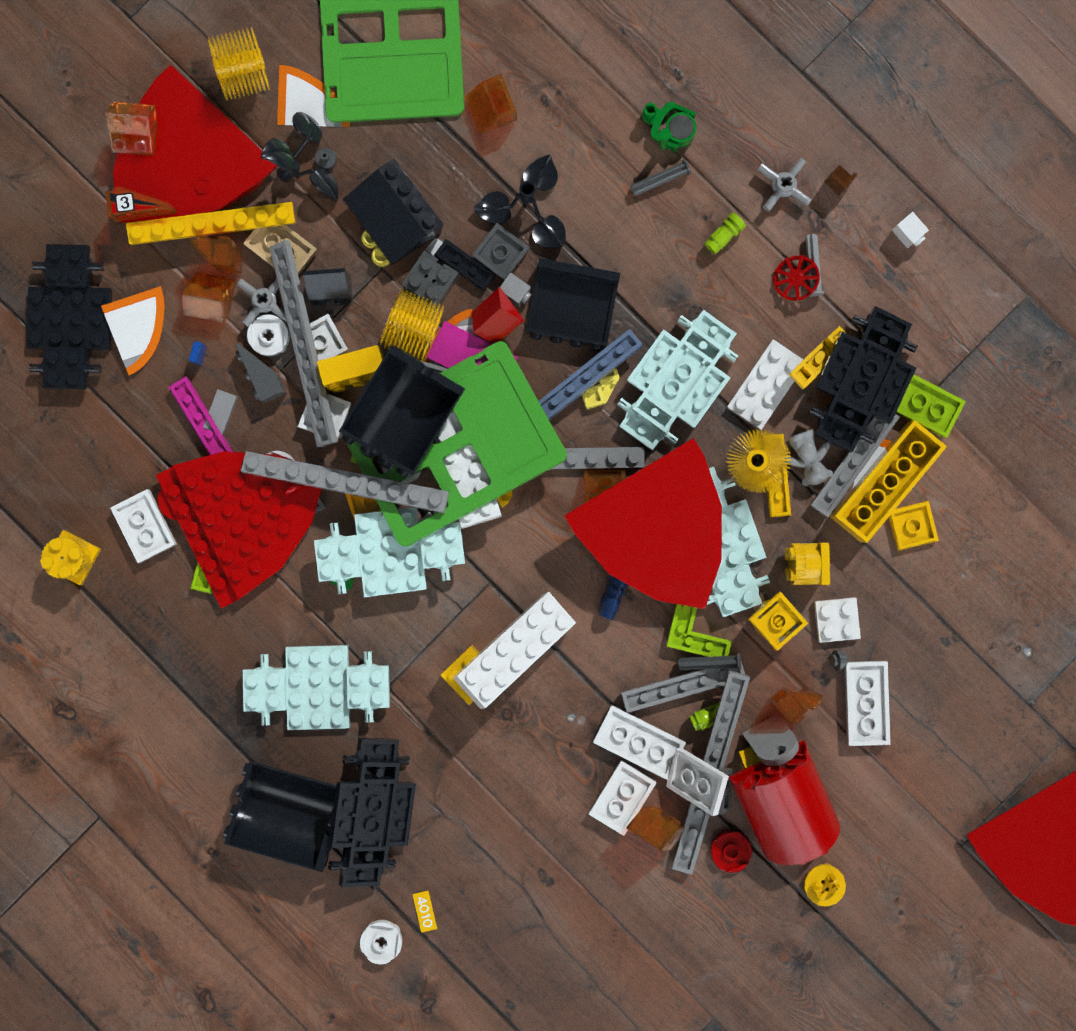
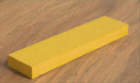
M775 434L778 438L780 437L781 441H784V434ZM774 468L770 470L773 473L771 475L779 485L773 480L777 488L771 483L772 490L768 484L770 492L767 491L769 516H791L787 472Z

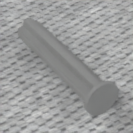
M809 234L805 237L806 254L808 258L816 263L820 272L818 236ZM814 268L808 271V276H816ZM821 275L818 287L809 297L824 295V291L821 288ZM809 280V287L811 289L814 287L816 280Z

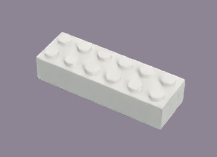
M550 592L544 593L452 678L480 709H484L576 622Z

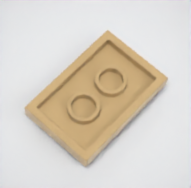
M287 225L254 229L243 243L274 268L270 246L283 240L290 241L298 276L318 252L313 245Z

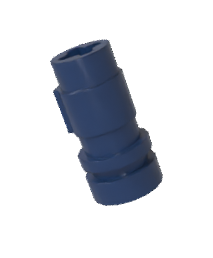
M609 575L607 581L609 585L606 584L605 588L607 590L602 596L598 615L614 620L621 603L622 594L625 595L626 591L624 589L627 588L628 584Z

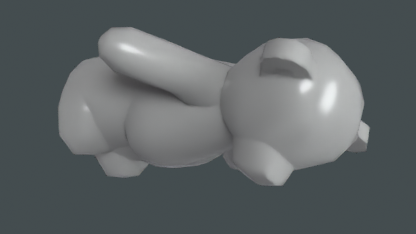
M813 429L788 438L789 443L800 459L788 457L785 459H791L792 461H785V463L804 468L803 486L820 484L833 475L832 470L826 469L820 463L830 448L829 442H824L820 449L816 451Z

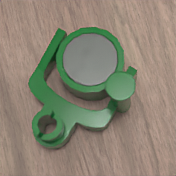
M674 102L666 103L662 109L657 108L654 103L645 105L646 107L642 111V119L645 123L652 126L651 139L659 143L661 150L669 149L676 154L678 148L691 144L697 129L694 120L696 112ZM672 111L678 112L671 115V117L667 120L666 128H663L659 132L660 126L666 118V116Z

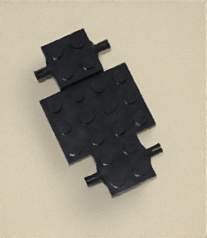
M46 244V258L44 262L32 261L31 266L33 270L45 271V285L47 287H28L26 348L43 349L42 364L30 363L29 367L31 368H29V371L42 372V388L87 390L89 373L102 372L100 370L102 369L101 365H90L91 350H111V330L101 306L112 302V289L92 288L93 271H104V263L91 261L90 246Z
M877 306L873 307L866 320L856 314L853 316L851 323L862 327L859 339L843 331L839 334L815 385L816 389L832 396L823 411L812 405L808 412L819 418L814 435L849 453L854 451L861 439L870 444H873L876 436L865 432L871 416L887 424L892 423L917 369L898 359L903 348L913 353L918 348V345L907 340L912 324Z
M358 738L355 755H343V764H354L353 780L356 782L337 781L328 844L332 848L343 847L341 861H329L328 863L329 870H340L338 885L341 887L380 886L384 868L396 867V860L388 859L389 846H408L416 784L413 782H398L400 765H409L410 757L399 756V740Z

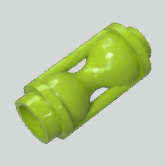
M720 702L697 712L695 711L693 715L689 716L695 731L701 730L702 732L704 729L713 726V720L716 717Z

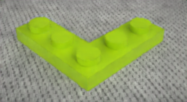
M676 604L666 643L667 647L707 657L729 655L732 641L692 631L697 608Z

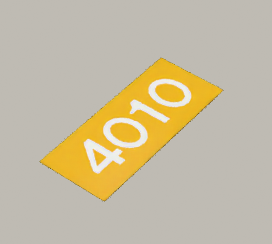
M429 891L412 894L421 933L437 929Z

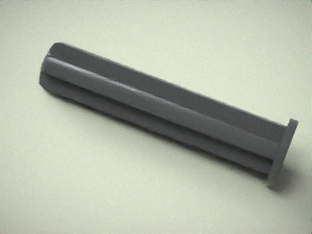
M683 159L682 163L631 185V192L634 196H637L684 174L690 175L689 165L686 159Z
M738 653L735 656L679 658L678 667L679 670L738 668V670H741V655Z

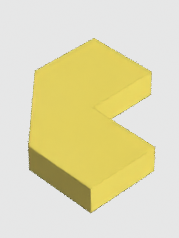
M617 368L601 379L598 385L592 386L582 394L586 410L607 403L620 378Z

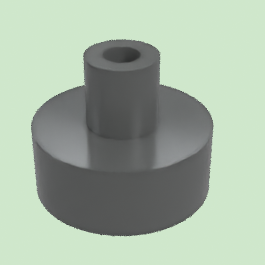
M322 148L316 154V162L319 167L328 171L336 166L337 157L333 150Z

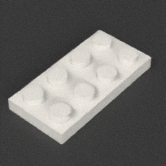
M773 339L726 408L758 430H762L794 382L788 374L803 359Z
M847 662V666L844 668L847 745H890L888 662Z
M613 705L610 706L593 740V743L666 780L669 777L676 749L684 748L686 744L685 741Z

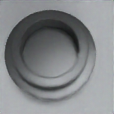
M834 650L829 657L830 665L836 671L846 668L847 656L845 652Z

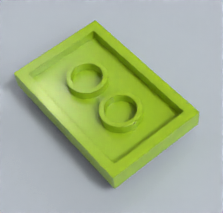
M913 375L896 413L910 421L916 420L925 429L943 438H947L966 401Z

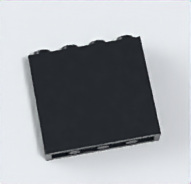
M539 258L526 334L529 335V338L541 340L543 337L550 339L549 341L552 343L561 344L562 341L570 342V346L582 347V345L590 346L591 350L602 351V348L605 349L608 344L621 273Z

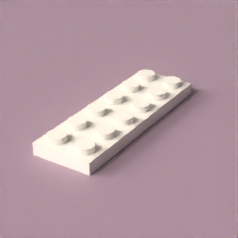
M453 410L436 436V444L462 431V425ZM467 445L444 458L443 462L462 497L466 498L490 485L491 479L472 445ZM497 499L460 518L461 528L464 529L502 517Z

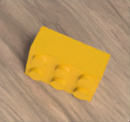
M375 345L317 361L323 386L330 391L333 390V393L344 391L345 387L353 385V387L365 385V381L371 380L384 359V354L381 348Z

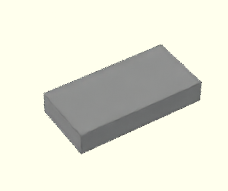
M217 389L209 414L221 434L224 435L238 397ZM206 418L203 428L214 431Z

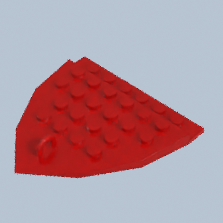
M170 65L154 80L126 120L113 169L114 194L132 193L134 199L161 206L134 204L157 208L116 213V223H131L223 211L263 185V180L278 166L262 159V150L181 73ZM206 178L210 181L211 189L208 193L200 194L195 190L194 184L197 179ZM205 180L197 183L199 191L204 192L209 188V183Z
M692 438L567 513L564 517L574 535L611 576L655 600L705 609L722 560V505L705 456L695 439Z
M223 451L172 465L173 467L156 475L221 608L240 600L284 567L313 523L322 490L321 488L243 473L241 469L245 453ZM263 454V455H268V456H273V457H278V458L287 459V458H284V457L279 456V455Z
M1075 770L965 834L978 857L1012 895L1060 923L1076 926Z

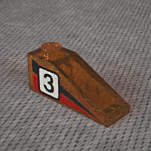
M115 187L112 191H105L108 216L115 222L177 214L176 209L170 203L123 187Z

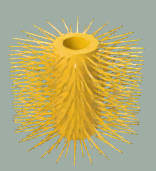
M252 27L251 32L254 45L248 28L247 35L250 45L243 28L242 33L245 44L239 30L238 34L241 43L238 42L235 31L233 32L236 44L233 41L231 32H229L231 43L226 32L225 38L227 42L223 40L224 37L221 35L223 47L217 35V42L212 38L213 45L208 39L210 53L213 56V65L217 78L221 83L222 92L225 94L224 97L228 96L227 92L231 93L230 87L234 97L236 92L240 93L239 87L243 96H245L243 84L248 94L246 83L249 84L250 91H252L251 82L257 94L254 77L261 91L257 72L265 91V84L260 70L264 74L265 82L270 91L265 63Z
M397 295V302L394 301L395 306L391 308L385 333L382 335L384 339H381L382 341L380 342L395 343L393 345L398 346L397 348L401 347L402 351H407L405 353L411 354L410 356H412V353H415V356H418L417 360L420 359V356L424 360L425 354L428 353L427 350L430 349L429 346L432 344L437 333L438 323H440L441 315H443L442 311H444L443 307L445 306H442L441 312L438 313L440 307L437 306L438 308L434 309L436 308L435 304L431 309L430 305L432 304L430 303L432 302H429V305H421L424 300L414 301L415 299H410L412 296Z
M756 429V432L753 430V435L749 431L750 438L746 432L747 439L742 435L747 445L739 438L747 449L742 444L740 445L749 455L739 454L741 456L728 454L738 457L728 458L729 460L739 461H727V463L734 464L727 467H734L733 469H728L731 471L730 475L733 474V477L739 479V485H742L744 488H756L755 492L757 491L758 493L759 491L762 493V489L764 492L766 487V490L770 492L768 484L773 490L771 483L777 488L773 480L778 485L779 483L771 475L773 473L769 469L772 467L780 470L783 469L778 467L791 469L790 467L778 464L791 465L790 463L783 462L792 460L783 459L791 456L787 455L790 454L789 451H786L789 448L786 449L785 446L780 444V437L778 438L774 434L770 435V432L767 431L762 432L761 430L760 433ZM763 456L764 463L756 467L755 459Z

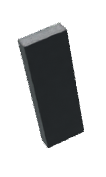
M447 239L444 240L434 254V257L457 271L459 275L483 292H485L496 274Z

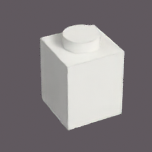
M914 212L892 229L893 233L907 249L912 244L918 246L926 239L923 235L929 231Z

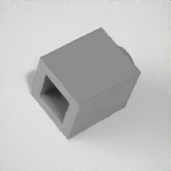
M512 273L507 276L500 286L508 299L518 307L522 303L525 305L532 295L530 294L531 287Z

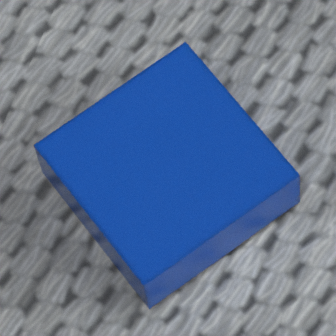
M194 341L189 361L202 366L207 346Z

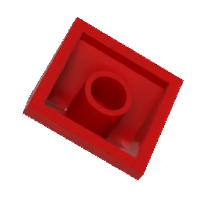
M501 288L495 290L471 312L473 333L492 344L502 341L524 322L522 316Z

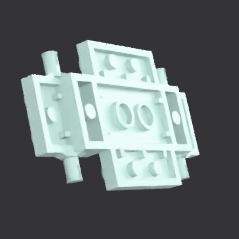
M705 310L692 322L681 315L677 322L686 328L685 336L681 341L663 329L627 379L629 383L642 391L643 394L632 405L623 398L617 404L627 411L625 419L619 427L650 450H653L657 443L663 439H666L673 446L679 438L671 434L669 430L677 417L694 429L731 378L714 365L723 356L734 363L739 355L731 351L729 347L737 333Z
M712 467L709 470L722 505V560L712 587V595L709 596L707 605L715 602L719 607L722 617H726L762 604L759 596V587L769 584L770 581L766 580L769 579L767 575L755 579L749 567L750 563L767 557L746 499L727 505L724 489L735 486V482L727 485V483L732 482L734 479L730 478L721 482L715 468Z
M417 508L398 509L408 528L419 523ZM382 511L354 515L357 535H339L338 523H330L331 536L326 539L314 540L319 582H337L338 594L347 593L345 581L355 577H362L364 597L426 590V568L441 569L442 581H446V579L451 580L450 567L457 564H465L460 522L451 523L408 547H403L397 542Z
M349 645L285 647L286 667L273 668L269 666V654H260V667L243 670L244 712L256 711L261 713L262 726L270 725L271 712L287 710V730L350 728V709L359 708L365 710V723L374 722L373 710L390 707L389 665L372 664V651L363 652L364 664L349 665Z

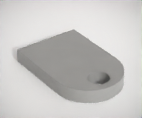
M779 714L742 733L761 763L767 766L782 765L790 761L799 750V743L794 733Z

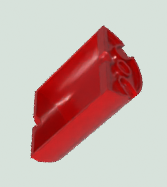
M804 740L799 742L797 754L790 761L782 765L767 766L760 761L728 777L765 857L770 861L781 865H805L809 861L827 854L828 850L838 839L840 822Z

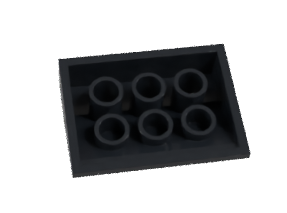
M395 158L378 168L343 198L345 204L391 265H394L440 235L444 224Z

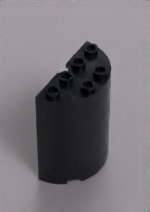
M392 345L339 430V433L342 434L341 439L350 445L354 443L360 448V453L371 459L374 456L378 459V463L389 470L390 467H393L398 474L405 478L408 475L413 476L465 388L439 372L428 368L419 360Z
M253 761L246 763L242 775L245 776L243 784L240 783L236 791V796L239 797L236 805L233 804L229 815L232 817L231 823L224 830L223 837L226 838L224 844L323 872L329 859L330 850L333 849L328 844L336 785Z

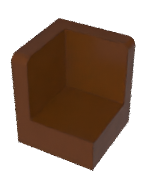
M839 165L824 182L839 196L858 174L854 172L851 176Z

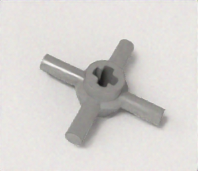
M799 158L789 172L777 174L763 163L757 169L772 180L774 193L763 206L766 211L770 212L780 197L792 195L805 206L810 203L812 199L797 189L795 178L806 163L803 158ZM784 182H786V183L788 184V185L785 186V187H783V186L781 185V184H783Z
M277 278L268 289L261 288L258 290L243 279L239 280L237 286L252 296L253 309L242 321L243 324L249 327L260 312L268 313L270 311L287 322L285 311L276 305L277 298L275 293L279 289ZM264 298V299H267L268 301H267L266 303H264V302H261V299Z

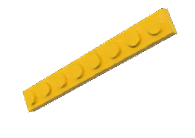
M286 202L126 223L129 244L137 245L296 224L293 203Z

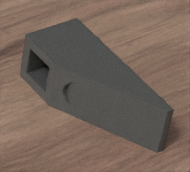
M239 343L235 344L238 351H235L240 363L243 362L246 367L244 374L247 380L253 383L254 388L252 392L256 400L260 399L261 402L267 403L287 394L280 376L242 345Z

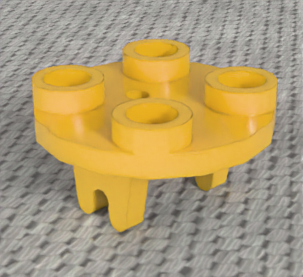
M826 863L814 866L803 878L806 895L813 903L819 906L834 905L842 899L845 893L846 882L844 876L831 864Z

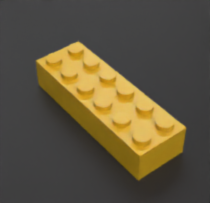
M916 420L907 422L829 517L859 542L868 543L947 446Z

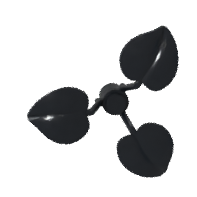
M296 112L293 115L292 123L295 129L305 136V139L294 155L290 153L289 146L284 141L272 138L263 147L261 158L279 167L276 171L277 176L285 183H288L294 177L299 179L301 176L311 174L309 176L311 183L320 192L336 202L339 197L338 184L329 171L318 167L315 171L309 169L300 172V164L295 159L309 139L315 143L321 140L322 130L311 116L303 112Z
M550 154L535 160L526 168L523 175L524 182L519 187L520 193L516 194L511 204H509V198L506 194L496 191L484 196L474 206L475 212L481 219L490 224L496 225L498 223L500 225L510 220V209L515 206L519 199L527 204L532 203L540 222L532 230V237L535 243L543 248H561L564 246L566 240L564 224L553 215L546 217L543 221L535 200L536 188L540 191H548L556 185L558 180L557 170Z

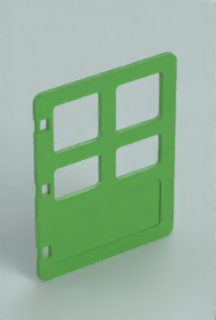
M320 0L326 116L329 121L339 123L459 116L464 112L459 0ZM444 9L446 36L444 38L404 41L400 39V11ZM384 13L385 40L383 42L339 43L338 16L340 14ZM334 25V35L327 36V26ZM330 88H337V98H331Z
M496 342L474 356H470L440 373L465 388L453 408L462 425V431L438 444L432 443L414 474L425 468H430L441 490L449 492V505L445 513L438 512L408 528L395 503L376 500L397 542L401 546L408 547L566 460L567 452L505 342ZM486 355L488 361L477 366L475 360ZM347 443L363 475L398 482L406 479L398 474L395 468L379 474L372 459L360 453V448L354 443L352 445ZM472 445L490 477L491 483L464 498L461 496L443 460L448 455L465 446Z

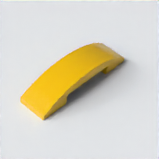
M840 326L788 374L802 390L823 370L839 334L842 331L845 332Z

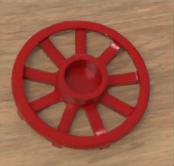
M804 255L785 258L775 269L773 284L777 293L791 301H799L809 297L816 290L820 281V272L816 263ZM799 260L797 269L793 268L790 261ZM803 260L810 263L808 267L801 270ZM788 264L791 272H785L781 268ZM810 269H815L816 276H805V273ZM778 274L787 276V279L777 282ZM805 280H816L814 287L811 289L805 283ZM785 283H789L788 287L782 293L778 286ZM803 286L809 292L800 297L799 287ZM792 287H795L796 297L787 296Z

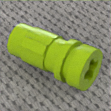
M731 212L727 220L725 219L722 225L709 236L704 245L711 253L716 255L731 241L733 236L736 237L746 227V224L736 213Z

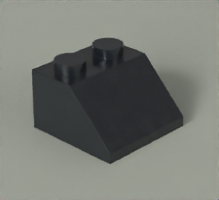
M345 268L303 271L308 301L314 304L315 307H325L327 303L347 305V302L353 301L351 277Z

